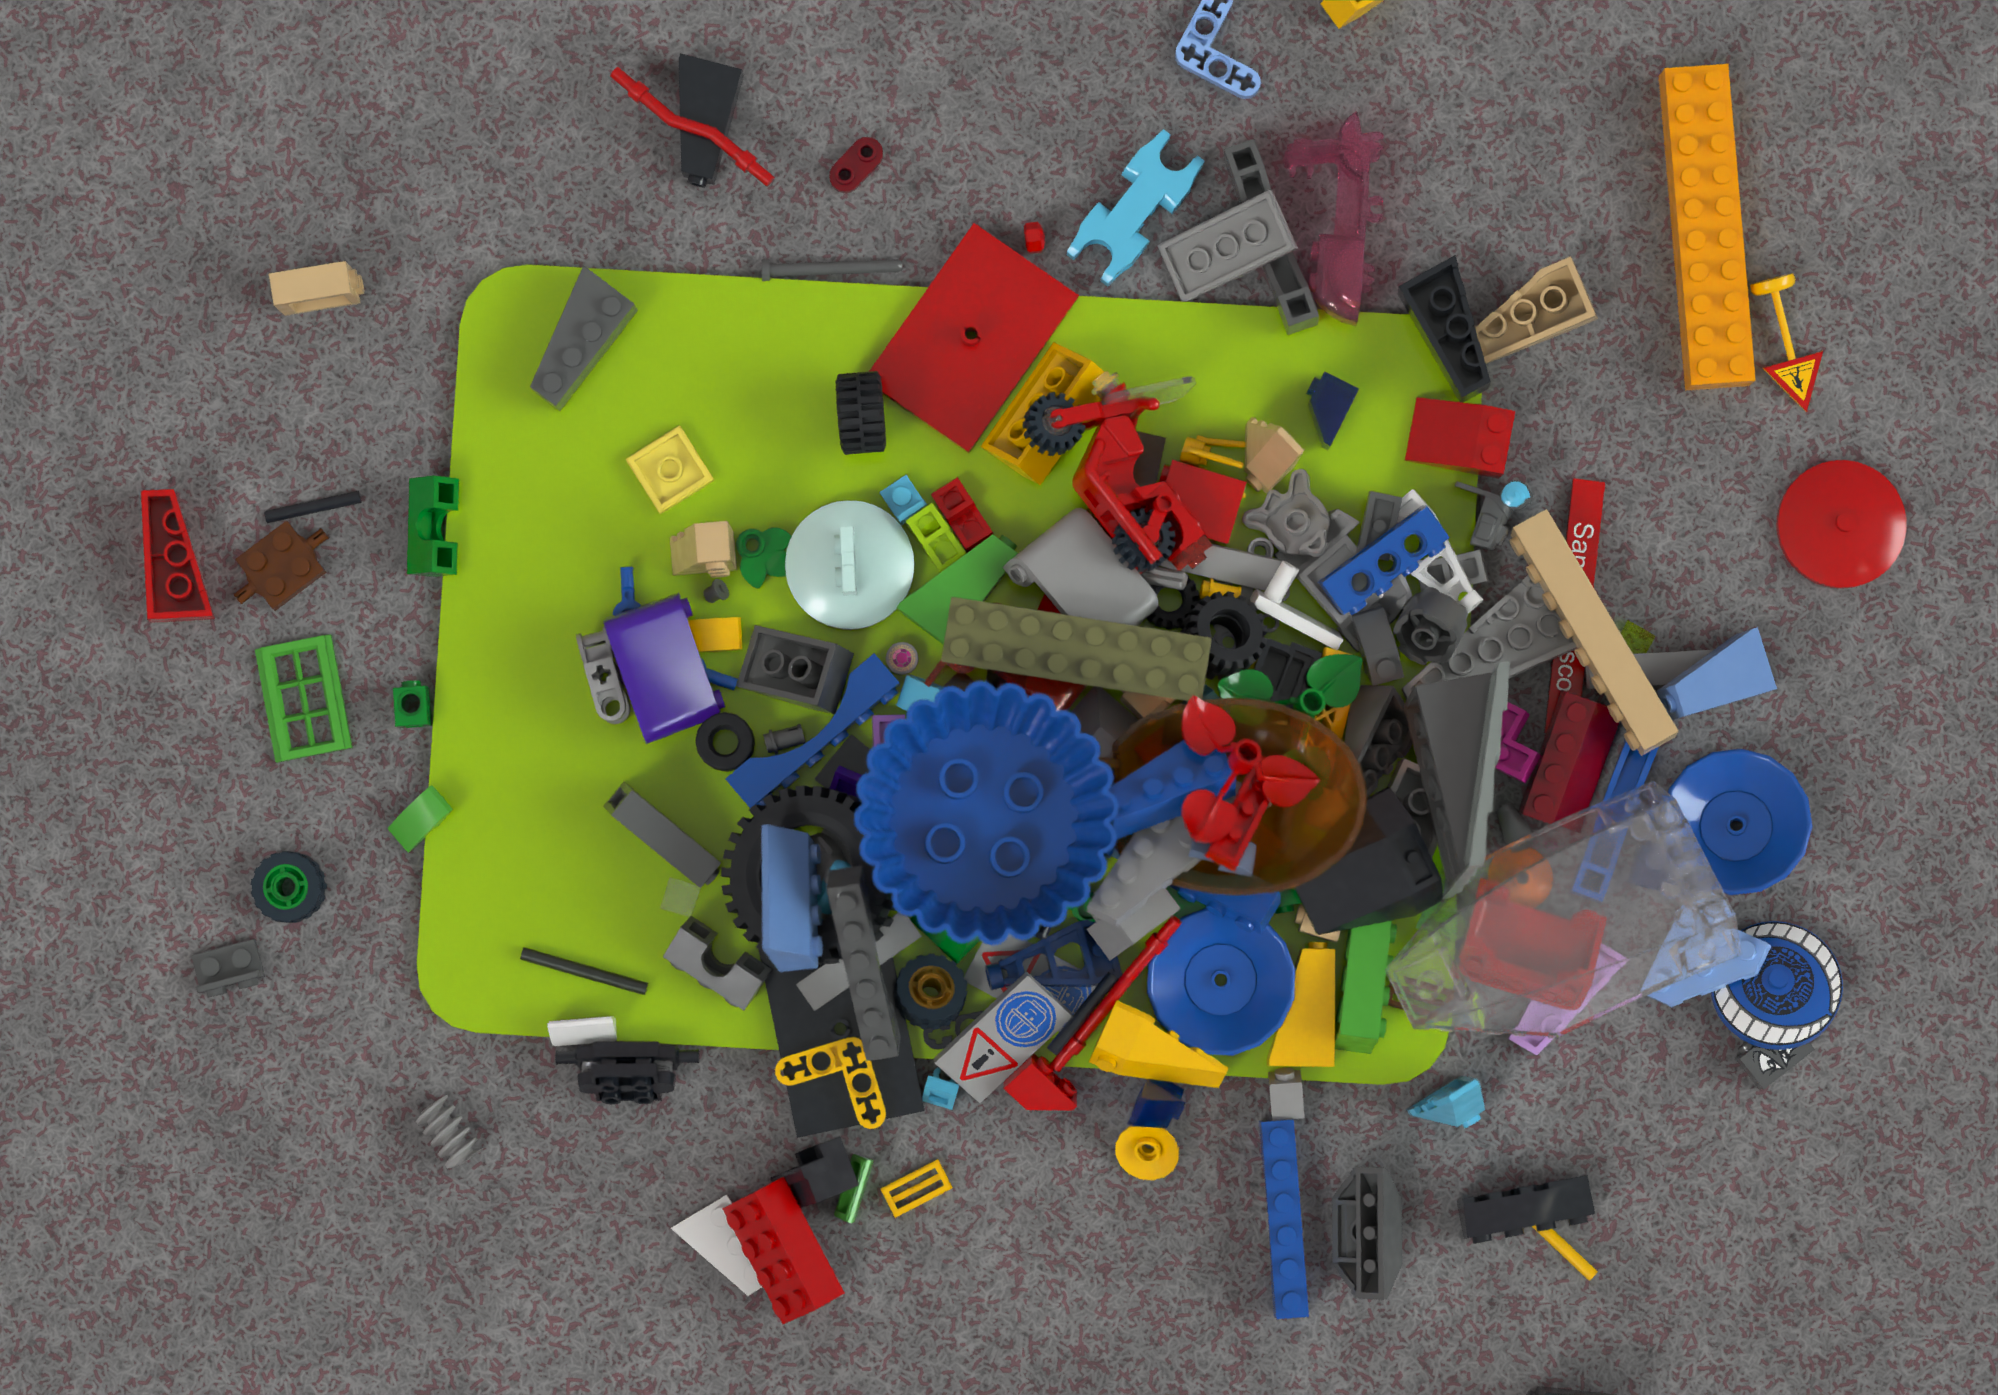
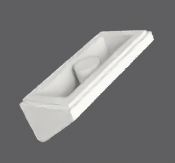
M614 1016L549 1021L547 1023L553 1046L614 1042L617 1040L616 1018Z

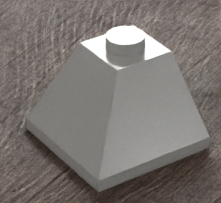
M1094 686L1071 712L1080 721V733L1092 735L1098 741L1100 746L1098 760L1105 762L1108 766L1115 761L1145 726L1102 687Z

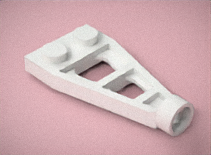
M1414 489L1402 498L1397 523L1422 505L1428 506ZM1428 506V508L1431 510V512L1433 513V515H1434V516L1436 517V519L1438 520L1436 514H1435V513L1433 512V510ZM1449 540L1443 542L1446 547L1441 552L1431 558L1428 556L1424 560L1417 561L1420 566L1410 574L1428 587H1434L1439 592L1452 597L1458 604L1466 607L1467 612L1470 613L1483 599L1472 588ZM1439 557L1446 559L1454 573L1453 578L1446 584L1439 583L1427 571V567ZM1468 592L1463 599L1458 600L1460 593Z

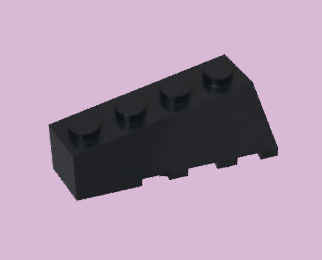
M1587 1175L1456 1200L1464 1239L1472 1238L1473 1244L1492 1241L1491 1234L1504 1232L1505 1238L1523 1235V1228L1536 1226L1537 1232L1555 1229V1222L1568 1220L1569 1226L1587 1223V1216L1595 1214Z

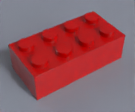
M784 1176L722 1208L728 1225L734 1230L742 1245L744 1255L749 1259L754 1268L757 1280L766 1291L772 1303L773 1311L780 1318L782 1324L813 1312L844 1294Z

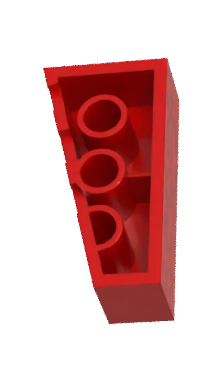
M141 490L147 620L150 623L215 619L175 490Z

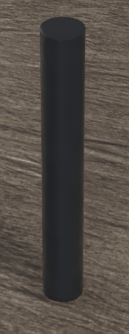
M358 490L264 511L266 522L272 523L362 503Z
M1107 972L1048 1045L1047 1048L1056 1056L1060 1053L1118 981L1114 975Z

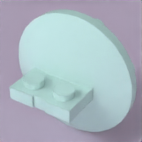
M838 501L815 510L796 528L786 552V577L795 600L812 618L833 628L845 630L862 629L878 624L888 618L897 610L899 603L906 598L914 576V555L906 532L889 513L866 502Z

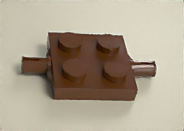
M286 520L235 559L246 573L249 583L236 593H233L234 596L243 604L257 593L264 597L274 611L278 610L326 573L317 560L314 549L329 539V537L322 528H319L318 531L305 539Z

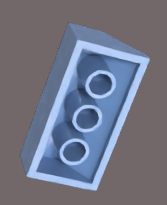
M767 824L762 825L763 950L779 972L818 968V956L823 954L822 940L818 936V925L822 924V911L820 905H817V894L822 893L821 878L817 874V864L821 863L820 846L815 844L809 833Z

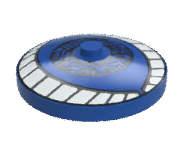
M1778 921L1762 922L1740 930L1769 943L1771 948L1757 976L1746 980H1738L1727 984L1725 988L1711 992L1714 1008L1722 1022L1740 1039L1765 1049H1792L1816 1039L1833 1021L1842 999L1843 981L1841 970L1830 948L1809 930L1791 923Z

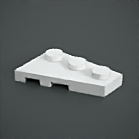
M728 1195L723 1196L671 1227L674 1232L747 1296L762 1288L757 1280L754 1268L742 1251V1245L734 1230L727 1223L726 1215L722 1208L732 1203Z

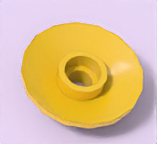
M1138 1123L1130 1125L1120 1133L1115 1144V1155L1120 1166L1128 1174L1138 1179L1153 1181L1166 1177L1175 1169L1179 1161V1147L1175 1138L1166 1129L1156 1124ZM1144 1144L1151 1145L1154 1148L1148 1149L1144 1146Z

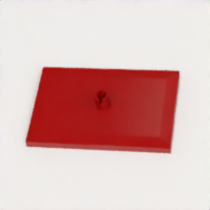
M973 223L869 372L877 371L882 382V392L885 396L970 453L1079 298V295ZM968 332H975L977 338L971 340L966 338L965 335Z

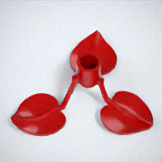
M1195 695L1188 701L1181 722L1185 743L1191 750L1203 756L1211 754L1215 749L1220 753L1231 752L1228 757V764L1233 770L1217 797L1208 790L1200 789L1191 792L1185 798L1181 809L1182 819L1190 837L1196 842H1216L1228 835L1233 829L1237 819L1236 808L1231 803L1222 799L1238 774H1247L1255 767L1257 780L1263 781L1261 789L1264 797L1279 807H1291L1298 804L1320 782V778L1313 771L1292 758L1282 755H1271L1262 761L1261 749L1253 740L1244 739L1238 742V744L1232 742L1236 727L1232 717L1225 710L1205 702Z

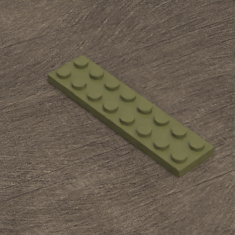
M951 597L941 662L1189 701L1195 695L1202 700L1212 638Z

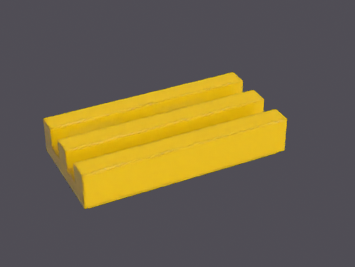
M939 1159L880 1188L896 1218L953 1187ZM934 1168L936 1169L938 1174L893 1197L891 1196V1190ZM942 1180L943 1186L897 1208L896 1202Z

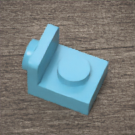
M907 475L880 491V495L900 525L906 523L905 520L927 506V503L922 499Z

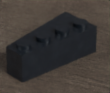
M1456 255L1400 285L1398 287V296L1458 401L1465 402L1489 389L1491 381L1477 337L1473 316L1470 312L1464 284L1458 269Z

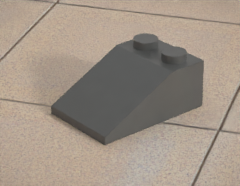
M755 625L736 686L808 709L834 715L838 708L854 653L835 643Z

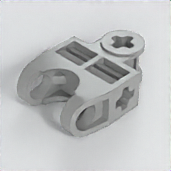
M602 627V631L582 636L581 633L576 634L578 648L598 715L611 724L623 723L630 715V704L605 627ZM603 673H608L607 681L601 680ZM618 700L620 702L619 712L616 715L608 716L606 712L607 705L611 701Z

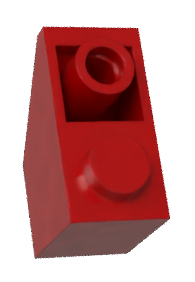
M1035 1054L1031 1055L1004 1081V1090L1026 1110L1073 1111L1077 1107V1090L1067 1078L1061 1079L1053 1072L1054 1069L1050 1066V1062L1043 1056L1039 1058Z

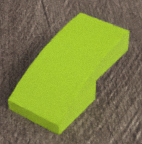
M932 502L905 520L940 573L967 554Z

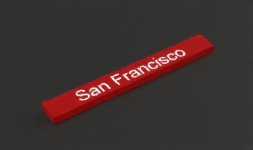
M1573 478L1565 540L1594 588L1605 482ZM1574 650L1552 660L1544 733L1547 732L1561 690L1582 696L1585 667L1579 662Z

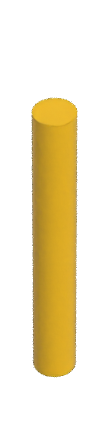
M1550 1229L1538 1232L1586 1279L1590 1281L1597 1274L1598 1271L1555 1230Z

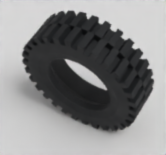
M804 785L796 786V790L789 788L779 790L780 796L770 794L763 798L765 806L755 804L751 807L749 811L753 817L751 819L742 817L737 825L743 828L742 833L732 832L728 840L736 844L734 851L727 849L724 851L723 858L731 860V867H721V877L730 878V885L722 886L723 895L732 896L733 901L725 905L728 912L738 914V917L732 921L737 928L747 930L743 936L749 942L758 943L756 948L765 952L763 950L762 825L768 824L791 830L802 826H818L832 832L843 842L849 852L852 866L862 865L869 894L875 941H879L884 935L879 929L881 926H891L894 919L888 916L890 910L896 909L892 902L893 893L883 892L875 886L873 881L875 866L864 861L860 854V843L865 835L855 826L854 816L858 807L863 804L862 801L856 796L820 786H813L812 788ZM833 915L822 920L821 925H818V936L821 937L823 954L818 956V965H822V963L836 964L839 963V959L843 960Z

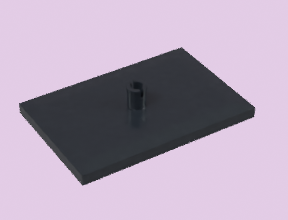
M759 950L761 962L772 969L765 980L781 1059L847 1037L861 1039L850 988L814 1011L797 987V983L822 967L823 963L818 965V968L779 972L767 954ZM893 957L880 965L887 993L895 1009L901 1036L899 1056L871 1060L886 1109L885 1119L925 1111L906 1018L904 1019L900 1015L901 1012L899 1009L897 1010L895 1005L894 990L897 975ZM839 1022L844 1023L847 1027L843 1035L835 1032V1026ZM853 1042L847 1043L848 1049L843 1051L845 1057L850 1056L854 1065L847 1066L848 1073L858 1068H868L866 1061L860 1064L858 1062L857 1054L862 1052L861 1047H855ZM821 1051L813 1055L812 1065L817 1070H826L830 1066L831 1060L826 1052ZM806 1055L800 1057V1060L803 1062L802 1064L792 1066L790 1061L785 1062L784 1076L786 1075L790 1080H794L795 1073L801 1070H805V1076L812 1075L807 1067ZM842 1070L796 1085H786L797 1138L861 1125L856 1117ZM859 1073L853 1078V1087L858 1092H866L870 1089L871 1079L867 1074ZM873 1092L867 1097H857L859 1105L864 1101L867 1111L862 1114L863 1119H870L871 1122H875L876 1117L881 1114V1111L873 1109L870 1100L877 1099L876 1093Z

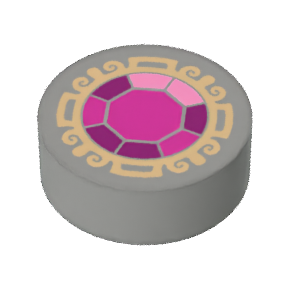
M898 642L888 649L886 662L892 672L898 675H906L917 667L918 653L911 644Z

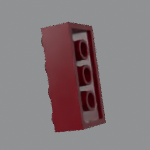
M1561 690L1539 751L1541 757L1531 773L1518 810L1521 814L1580 833L1619 722L1616 723L1612 718L1607 705Z

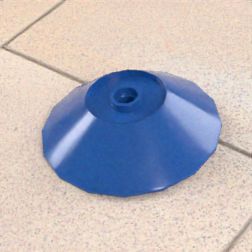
M1745 749L1711 752L1686 766L1668 789L1661 813L1664 845L1678 869L1701 887L1728 895L1761 892L1787 878L1805 855L1812 830L1809 798L1794 773L1771 756ZM1733 821H1739L1743 827L1739 831H1734L1730 828V824Z
M1207 908L1183 916L1179 919L1182 924L1167 941L1168 946L1160 955H1155L1148 963L1147 994L1157 1021L1167 1032L1173 1030L1179 1034L1178 1040L1189 1048L1198 1047L1210 1055L1233 1056L1262 1045L1283 1025L1295 997L1296 969L1286 942L1269 924L1262 935L1254 930L1247 932L1239 928L1235 924V920L1225 915L1218 917L1209 912ZM1224 974L1227 977L1226 984L1223 986L1217 985L1214 981L1216 975Z

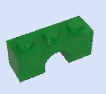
M435 475L409 478L408 575L427 577L457 575L458 543L445 541L442 536L441 526L447 513L458 511V478Z

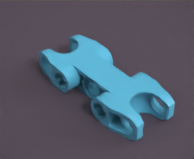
M1164 129L1153 140L1139 149L1121 175L1130 181L1132 185L1112 211L1100 202L1097 203L1081 223L1075 239L1067 250L1066 255L1075 260L1081 251L1089 245L1101 244L1107 247L1111 252L1112 261L1101 277V282L1107 287L1120 274L1129 269L1148 246L1150 241L1139 233L1146 218L1152 215L1159 205L1173 214L1190 193L1193 182L1204 166L1205 161L1197 156L1182 170L1171 171L1165 168L1160 160V152L1170 140L1171 134Z

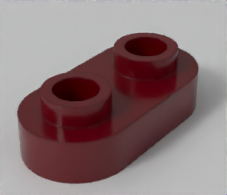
M871 137L858 139L832 166L829 173L832 187L840 193L855 191L882 162L883 149L881 144ZM864 148H870L873 150V154L866 158L861 155V151ZM842 171H849L851 177L846 181L839 178Z

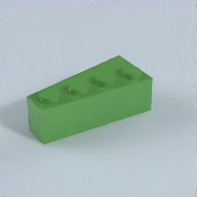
M1392 921L1348 929L1344 960H1347V966L1343 968L1340 985L1341 991L1344 994L1340 998L1336 1014V1021L1340 1023V1029L1335 1037V1049L1371 1054L1379 1038H1384L1386 1019L1381 1018L1382 1006H1388L1390 987L1385 986L1386 974L1391 975L1393 967V956L1388 955L1389 943H1395L1397 924H1392Z

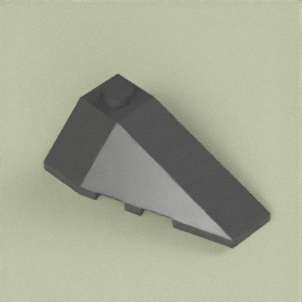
M1361 685L1357 697L1349 708L1338 788L1352 808H1359L1377 788L1378 779L1383 774L1389 775L1394 769L1392 764L1397 758H1404L1413 744L1403 706L1404 701L1394 686Z

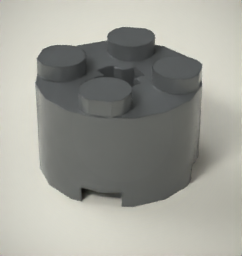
M1424 588L1422 592L1416 593L1408 600L1395 624L1393 635L1396 634L1400 643L1399 650L1407 658L1421 665H1426L1428 661H1440V664L1445 663L1452 657L1467 627L1466 619L1468 612L1466 607L1458 604L1452 597L1439 592L1436 588Z

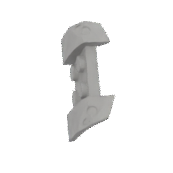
M1335 509L1328 512L1330 518V528L1327 536L1328 549L1322 556H1294L1278 551L1274 554V557L1289 561L1299 569L1295 578L1301 582L1337 624L1338 627L1336 629L1353 649L1359 652L1351 614L1349 612L1345 615L1341 614L1318 583L1320 579L1355 555L1357 546L1347 534L1360 522L1345 512ZM1359 572L1352 577L1351 585L1354 590L1359 591L1366 586L1367 578L1364 573ZM1402 574L1395 577L1391 581L1393 586L1379 596L1376 593L1365 599L1367 605L1357 613L1383 606L1390 625L1402 613L1408 600L1412 597L1406 578Z

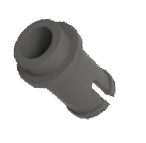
M801 724L772 732V729H769V733L763 734L768 753L775 752V755L778 754V750L806 743Z

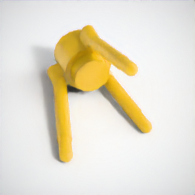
M1197 435L1196 439L1186 438L1180 456V461L1203 469L1205 468L1200 466V464L1206 466L1208 459L1242 468L1244 466L1243 462L1212 453L1211 447L1206 445L1244 448L1246 443L1244 441L1213 439ZM1245 492L1243 493L1242 498H1245V497H1246V493H1245Z

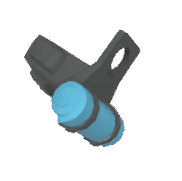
M1517 480L1506 483L1499 495L1458 481L1455 484L1458 488L1485 496L1470 545L1493 551L1496 546H1502L1506 536H1508L1509 528L1506 526V523L1510 519L1512 511H1519L1528 504L1531 505L1533 498L1529 487L1522 481Z

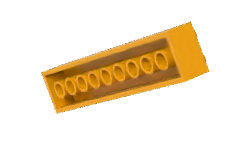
M1728 64L1664 68L1659 75V88L1685 391L1750 386L1756 381L1729 66Z

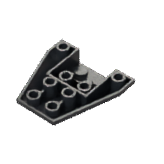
M1386 787L1368 797L1359 808H1354L1289 877L1317 935L1416 916L1443 901L1442 878L1415 821L1390 787Z

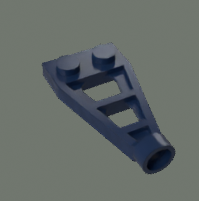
M1089 920L1075 922L1048 936L1046 940L1042 939L999 963L985 965L990 990L1011 986L1025 973L1023 967L1024 960L1039 954L1046 956L1049 973L1032 977L1043 987H1093L1098 985L1107 972H1110L1119 979L1122 971L1118 956L1109 960L1088 932L1087 928L1096 923V921L1092 922ZM1068 943H1077L1082 953L1084 968L1080 971H1063L1059 969L1054 958L1056 950ZM1001 969H1005L1007 971L1006 979H1003Z

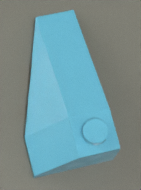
M1460 1076L1406 1110L1411 1116L1456 1127L1462 1124L1464 1128H1467L1481 1119L1479 1113L1485 1110L1478 1080L1476 1078Z

